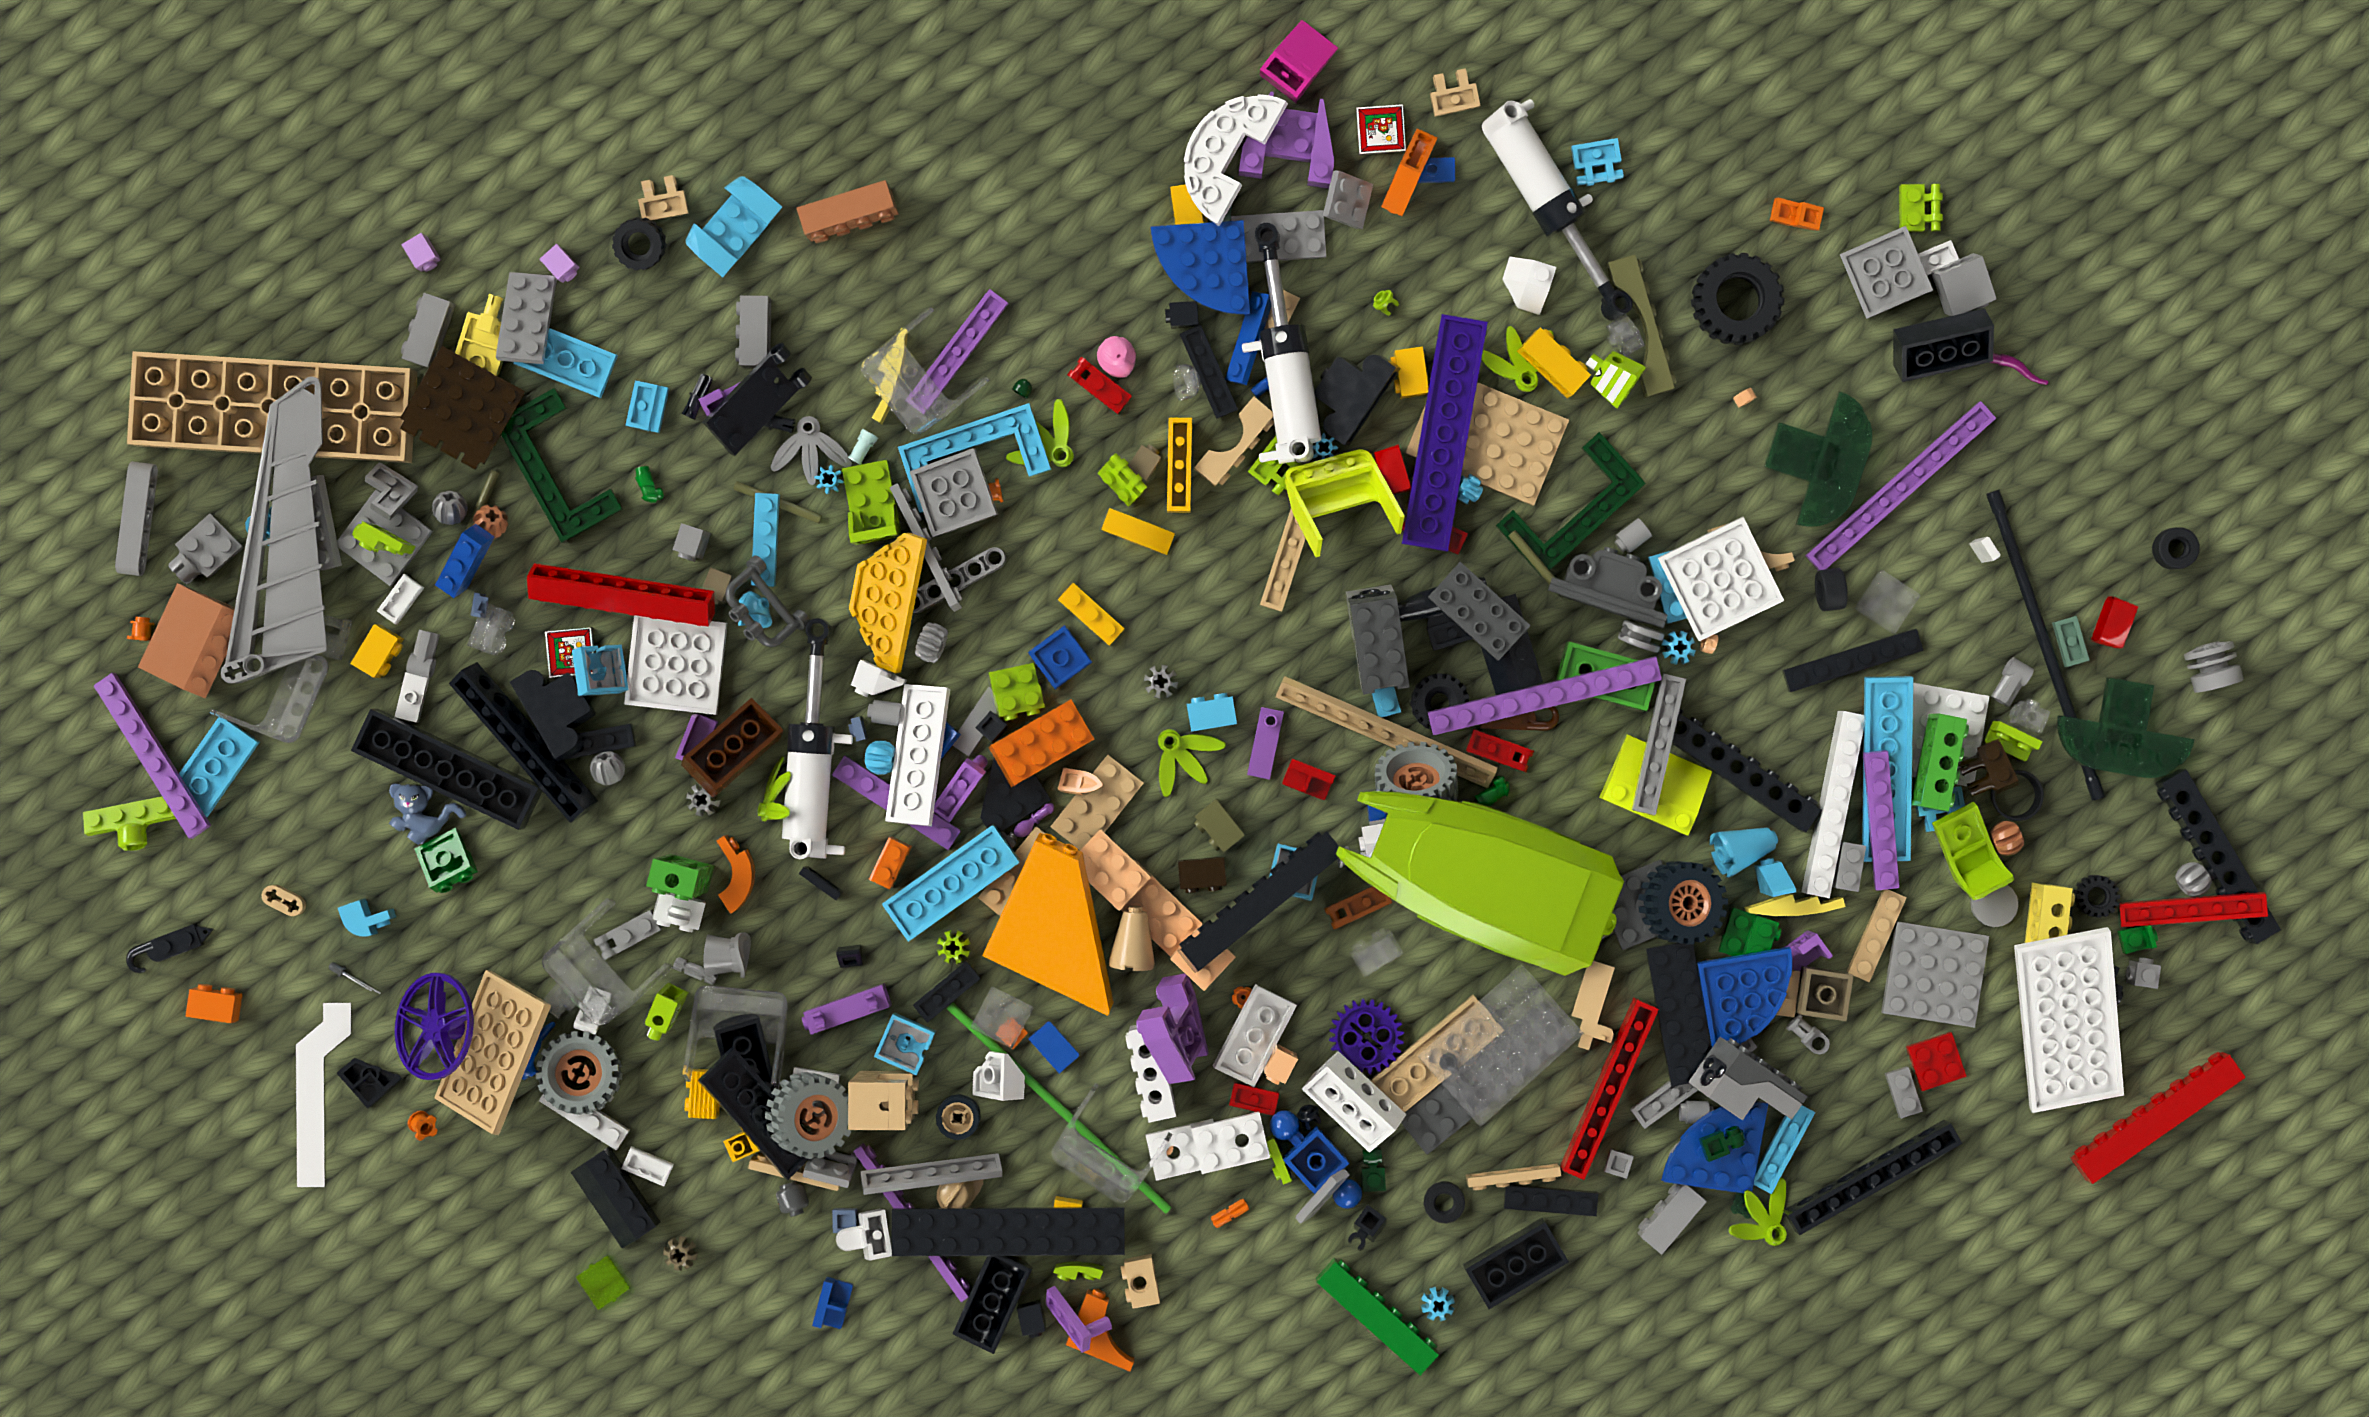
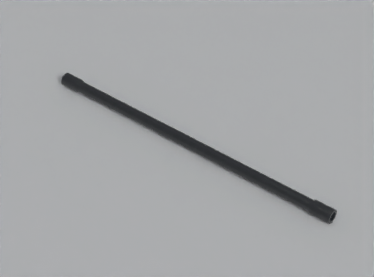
M2000 489L1987 493L1986 496L1992 513L1995 515L2077 752L2091 800L2103 798L2105 793L2099 776L2096 774L2009 522Z

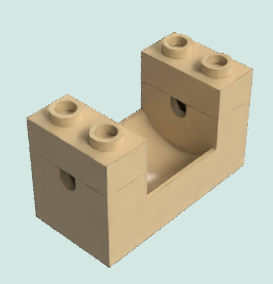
M859 1071L848 1082V1130H906L908 1124H911L915 1114L919 1112V1101L915 1100V1091L919 1090V1077H915L914 1074L907 1071Z

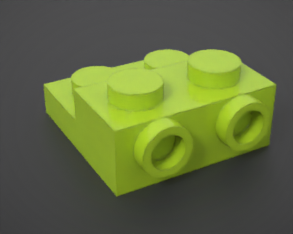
M365 521L358 524L352 533L353 538L360 541L358 545L369 551L378 552L383 550L403 555V553L412 554L416 547L377 524Z
M1034 663L988 672L997 716L1004 717V721L1018 718L1017 714L1026 712L1027 716L1041 713L1040 709L1045 708Z

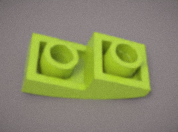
M1063 1262L1056 1264L1053 1273H1056L1057 1277L1061 1280L1070 1281V1279L1076 1280L1077 1274L1080 1272L1082 1277L1094 1281L1095 1278L1101 1279L1104 1266L1088 1262Z

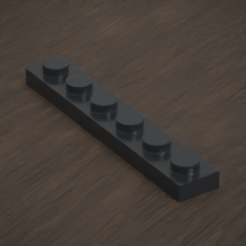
M1916 628L1782 670L1788 691L1793 692L1924 650Z

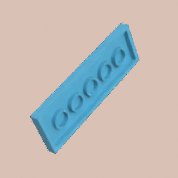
M993 824L886 900L882 905L909 942L1021 861L995 824Z

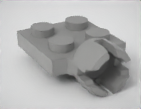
M208 514L175 544L179 549V554L168 566L186 584L201 574L210 579L244 547L212 514Z

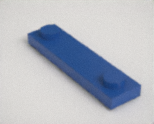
M1252 291L1249 301L1250 314H1245L1225 380L1243 385L1248 383L1257 351L1244 353L1242 344L1260 341L1259 333L1265 329L1271 309L1269 294Z

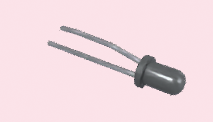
M334 962L330 963L329 969L338 974V977L345 975L364 988L381 994L379 991L344 972L346 967H341Z

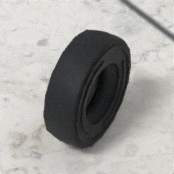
M1441 1181L1434 1183L1424 1195L1425 1211L1431 1219L1438 1223L1447 1224L1454 1222L1462 1215L1465 1209L1463 1192L1457 1185L1451 1182ZM1440 1194H1448L1453 1198L1451 1209L1441 1211L1436 1207L1435 1202Z

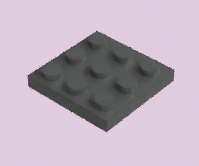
M1660 859L1620 875L1624 880V884L1614 907L1617 918L1614 933L1621 950L1658 936V934H1652L1648 930L1652 925H1645L1642 918L1646 917V914L1639 913V906H1644V901L1638 900L1639 894H1645V889L1641 888L1642 883L1650 882V879L1646 876L1650 872H1657L1655 868L1663 865Z

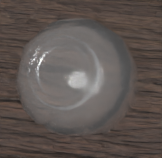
M1189 364L1177 365L1176 368L1179 369L1173 371L1176 396L1179 401L1193 398L1200 389V376L1196 369Z

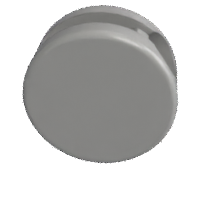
M1624 620L1622 624L1624 627L1619 632L1618 639L1651 652H1659L1660 646L1650 642V640L1654 638L1663 641L1665 636L1663 633L1647 626Z

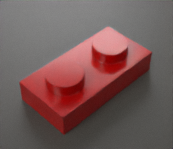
M1234 1082L1229 1106L1273 1116L1279 1092Z

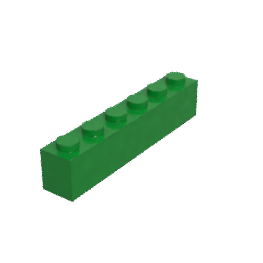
M1333 1258L1316 1277V1283L1421 1376L1439 1356L1436 1350L1437 1344L1429 1337L1424 1339L1419 1334L1420 1329L1411 1321L1406 1323L1401 1318L1403 1314L1395 1306L1390 1308L1384 1303L1386 1299L1377 1290L1373 1293L1367 1287L1369 1284L1360 1275L1355 1277L1350 1272L1351 1267L1342 1259L1337 1261Z

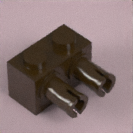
M1999 739L1977 747L1975 756L1958 763L1962 776L1980 768L1986 771L1985 777L1967 783L1972 797L1990 789L1995 790L1996 794H1999L2019 785V780Z

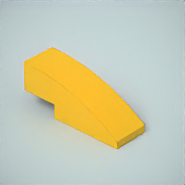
M1111 508L1108 510L1101 529L1104 532L1165 555L1168 554L1175 535L1173 532Z

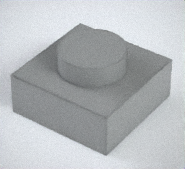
M1610 1148L1603 1171L1627 1179L1634 1156Z

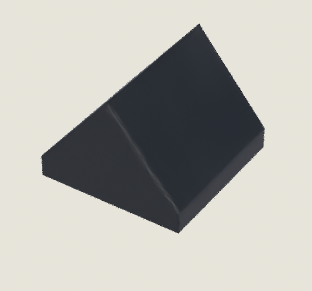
M861 945L838 947L836 956L840 968L863 965Z

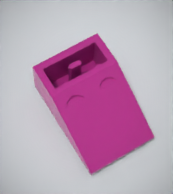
M1301 20L1263 64L1259 75L1293 102L1297 103L1338 50V47Z

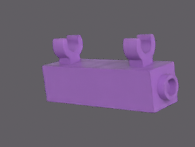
M885 983L806 1010L803 1012L802 1022L805 1030H809L810 1034H814L886 1009L892 1003Z

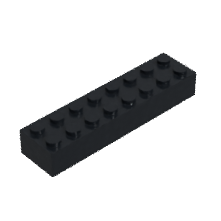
M380 709L369 710L351 749L352 752L517 830L526 828L542 793V790L535 782Z
M1327 831L1324 834L1317 832L1306 841L1308 846L1305 849L1300 846L1288 856L1289 862L1286 864L1284 861L1280 862L1270 870L1272 875L1268 879L1265 875L1252 885L1253 891L1250 893L1247 890L1233 900L1236 904L1232 908L1229 905L1225 906L1216 914L1217 920L1213 923L1211 920H1208L1197 929L1199 934L1196 937H1193L1191 934L1179 944L1181 949L1177 952L1194 973L1200 971L1339 858L1336 855L1339 845Z

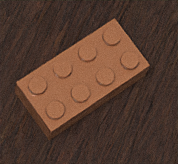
M886 180L797 207L804 234L811 242L815 241V243L827 241L828 236L837 234V236L847 235L850 233V229L857 227L860 230L869 228L873 222L881 220V223L889 222L895 219V215H899L891 188Z

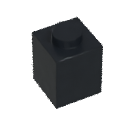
M1197 301L1169 303L1170 309H1165L1166 323H1171V329L1190 328L1199 325Z
M1041 1299L1018 1304L1017 1313L1022 1336L1028 1335L1029 1338L1041 1336L1047 1327Z

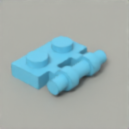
M1618 138L1571 146L1574 169H1584L1585 173L1583 176L1576 177L1577 186L1585 184L1586 186H1593L1594 183L1603 181L1611 183L1615 182V179L1623 178L1622 169H1613V164L1622 161ZM1605 166V172L1593 174L1592 167Z

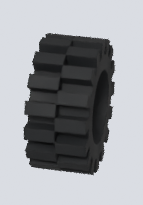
M2089 875L2087 878H2082L2081 883L2076 884L2078 888L2073 892L2076 894L2074 902H2077L2076 907L2081 909L2083 914L2101 918V916H2109L2108 913H2113L2115 911L2114 907H2118L2117 899H2120V895L2117 894V891H2119V888L2109 878ZM2095 887L2101 888L2105 893V899L2099 905H2093L2088 898L2089 892Z

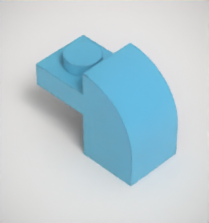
M366 899L338 907L344 926L348 931L357 936L378 934L376 927L380 928L391 924L390 919L396 918L394 909L371 915Z

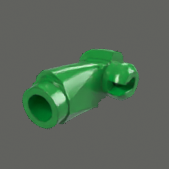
M649 466L636 468L635 479L643 494L641 498L650 503L662 500L664 497L663 489L660 487L655 489Z
M1495 777L1493 779L1495 786L1474 796L1476 803L1490 807L1503 796L1507 797L1510 792L1509 782L1505 781V777Z

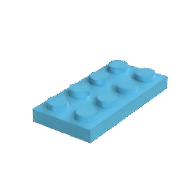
M549 328L544 364L514 362L513 364L601 398L618 355Z
M224 716L218 717L179 773L206 817L212 812L260 743Z

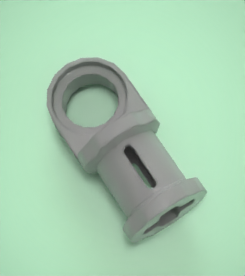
M1798 1013L1788 1023L1786 1029L1788 1031L1792 1030L1800 1037L1801 1042L1811 1052L1815 1054L1827 1052L1830 1045L1829 1039L1815 1026H1810L1802 1018L1803 1015ZM1816 1037H1821L1824 1040V1047L1821 1050H1815L1812 1047V1041Z

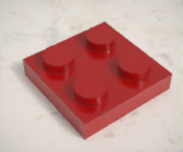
M1952 1032L1906 1046L1921 1091L1967 1077Z

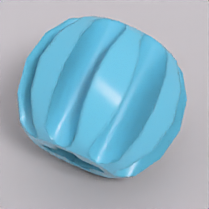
M1675 631L1668 634L1670 642L1663 639L1661 646H1666L1667 651L1662 652L1664 658L1671 655V664L1677 665L1680 658L1684 665L1689 662L1688 654L1694 657L1696 650H1692L1690 646L1695 641L1693 637L1688 641L1686 640L1687 632L1680 631L1679 637H1677ZM1678 641L1679 645L1684 647L1680 652L1674 650V646L1678 645Z
M874 741L869 744L865 752L866 768L877 775L892 772L895 747L886 741Z
M1436 1287L1429 1288L1431 1294L1427 1295L1424 1293L1421 1298L1422 1301L1427 1302L1421 1305L1422 1312H1429L1427 1318L1433 1321L1437 1316H1439L1440 1321L1446 1320L1444 1315L1446 1313L1452 1315L1455 1309L1449 1306L1455 1303L1453 1295L1446 1296L1449 1290L1443 1287L1439 1292L1436 1291ZM1434 1301L1441 1302L1442 1307L1434 1306Z

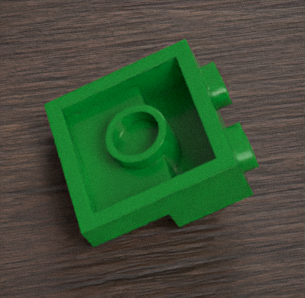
M457 828L415 848L429 888L436 893H447L452 890L453 884L459 881L461 883L468 882L473 879V874L478 872L472 855L466 849Z
M1732 907L1718 951L1731 956L1772 950L1773 941H1778L1781 935V928L1778 927L1779 922Z

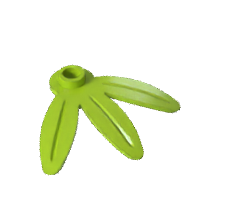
M1509 326L1506 330V346L1513 366L1503 358L1485 350L1482 352L1481 360L1494 373L1515 380L1516 386L1521 391L1531 392L1538 385L1537 370L1517 352L1522 346V342L1516 330ZM1522 379H1528L1530 384H1525Z
M1057 399L1053 410L1055 439L1038 422L1036 424L1049 462L1052 461L1058 467H1067L1074 458L1073 450L1067 445L1070 430L1069 417L1063 401ZM1020 450L1006 455L1007 461L1025 465ZM1065 452L1066 458L1060 460V454Z
M1172 729L1162 731L1158 737V745L1163 750L1159 765V783L1163 796L1169 797L1173 789L1175 759L1192 778L1202 784H1207L1208 782L1204 769L1198 760L1186 749L1216 751L1224 749L1226 743L1218 738L1203 734L1180 736L1178 732ZM1167 737H1173V741L1170 744L1165 743Z
M783 756L774 766L766 785L763 803L760 802L758 806V816H761V820L764 822L773 819H784L790 815L788 807L773 802L791 777V772L788 771L775 781L784 761Z
M1784 1178L1779 1179L1774 1191L1770 1195L1769 1215L1754 1193L1749 1190L1744 1192L1747 1210L1758 1225L1749 1223L1734 1224L1729 1228L1731 1235L1743 1240L1764 1238L1772 1246H1778L1785 1241L1787 1233L1780 1224L1786 1200V1181ZM1773 1230L1776 1232V1236L1774 1238L1772 1237Z

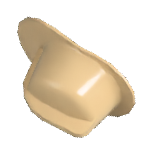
M983 1179L939 1185L937 1190L939 1206L941 1208H968L983 1186Z

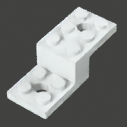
M1260 1112L1216 1122L1213 1119H1208L1145 1134L1156 1181L1201 1170L1202 1174L1270 1158ZM1237 1135H1247L1249 1138L1248 1143L1245 1146H1238L1235 1143ZM1171 1146H1176L1179 1148L1180 1154L1176 1158H1170L1166 1154L1167 1149Z

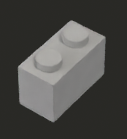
M681 523L673 550L679 552L678 557L695 562L696 558L703 559L711 533Z
M1841 841L1832 887L1859 892L1866 846Z

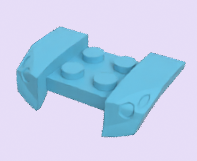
M743 176L738 177L724 187L732 195L703 229L694 223L686 238V245L721 277L725 276L782 209V206L765 191Z

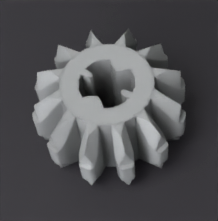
M928 622L923 627L915 647L916 656L926 662L935 663L938 661L946 646L948 630L939 624Z

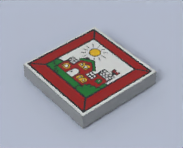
M1403 104L1356 108L1359 155L1406 151Z
M593 628L545 632L549 678L561 677L566 673L575 676L572 650L583 646H594Z

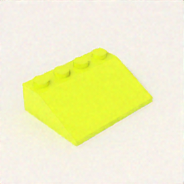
M1627 734L1599 798L1688 836L1698 815L1712 771L1670 753L1656 815L1633 811L1631 809L1646 742Z

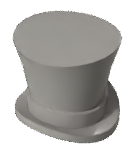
M744 932L738 933L730 939L708 934L703 960L705 975L710 977L717 974L734 972L740 973V978H745L751 948L750 936Z

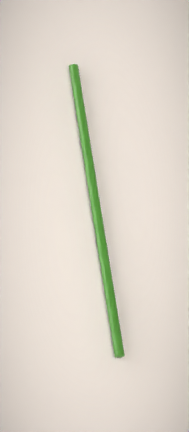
M952 1002L948 1006L947 1010L991 1051L1008 1054L957 1005ZM1012 1058L1024 1074V1082L1165 1214L1172 1208Z

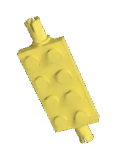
M489 294L484 313L480 315L467 313L455 353L499 376L503 361L496 359L501 326L497 316L503 298Z

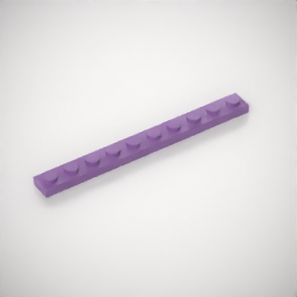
M1981 401L1974 405L1805 555L1818 571L1827 569L1992 423L1996 417Z
M1655 656L1429 711L1428 716L1432 733L1437 735L1662 679L1657 657Z

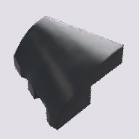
M357 1058L352 1059L337 1072V1075L367 1109L371 1108L402 1079L398 1074L388 1072Z

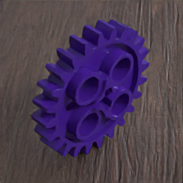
M1361 998V1005H1357L1352 1000V1008L1344 1005L1346 1012L1337 1011L1340 1019H1332L1336 1028H1329V1031L1334 1033L1335 1036L1330 1037L1329 1041L1336 1042V1044L1331 1047V1050H1339L1355 1067H1358L1361 1073L1364 1068H1367L1368 1073L1371 1074L1372 1067H1376L1377 1071L1381 1072V1064L1388 1068V1059L1396 1061L1393 1053H1401V1050L1396 1046L1397 1044H1404V1041L1398 1038V1036L1404 1034V1031L1397 1030L1402 1023L1401 1021L1394 1022L1398 1016L1396 1013L1389 1015L1390 1006L1384 1010L1382 1009V1001L1375 1006L1374 999L1372 998L1369 1004H1366L1364 998ZM1362 1014L1371 1016V1022L1368 1025L1359 1024L1358 1019ZM1350 1023H1355L1365 1033L1371 1031V1038L1379 1043L1383 1049L1379 1050L1368 1039L1362 1041L1361 1033L1351 1027ZM1387 1029L1389 1031L1388 1038L1385 1040L1377 1039L1376 1033L1378 1030ZM1347 1032H1354L1356 1034V1040L1353 1043H1346L1344 1041V1035ZM1367 1046L1374 1049V1054L1370 1058H1365L1361 1054L1363 1048Z

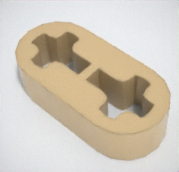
M270 885L262 891V900L265 904L288 916L300 915L306 909L304 898L282 886ZM276 890V895L281 897L282 900H271L272 896L269 894V892ZM286 901H297L296 905L299 909L292 911V906L287 904Z

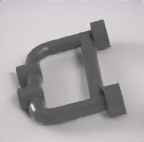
M755 555L746 562L747 568L731 581L726 588V600L732 608L729 611V616L735 622L743 621L747 626L744 629V634L749 640L753 641L756 638L764 646L776 647L796 629L803 630L810 619L802 610H797L792 615L761 578L760 575L767 567L765 562ZM749 578L787 623V626L773 638H769L764 634L761 624L751 618L748 614V608L744 604L739 603L735 597V591Z

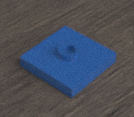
M1066 625L1028 652L1055 690L1092 663Z

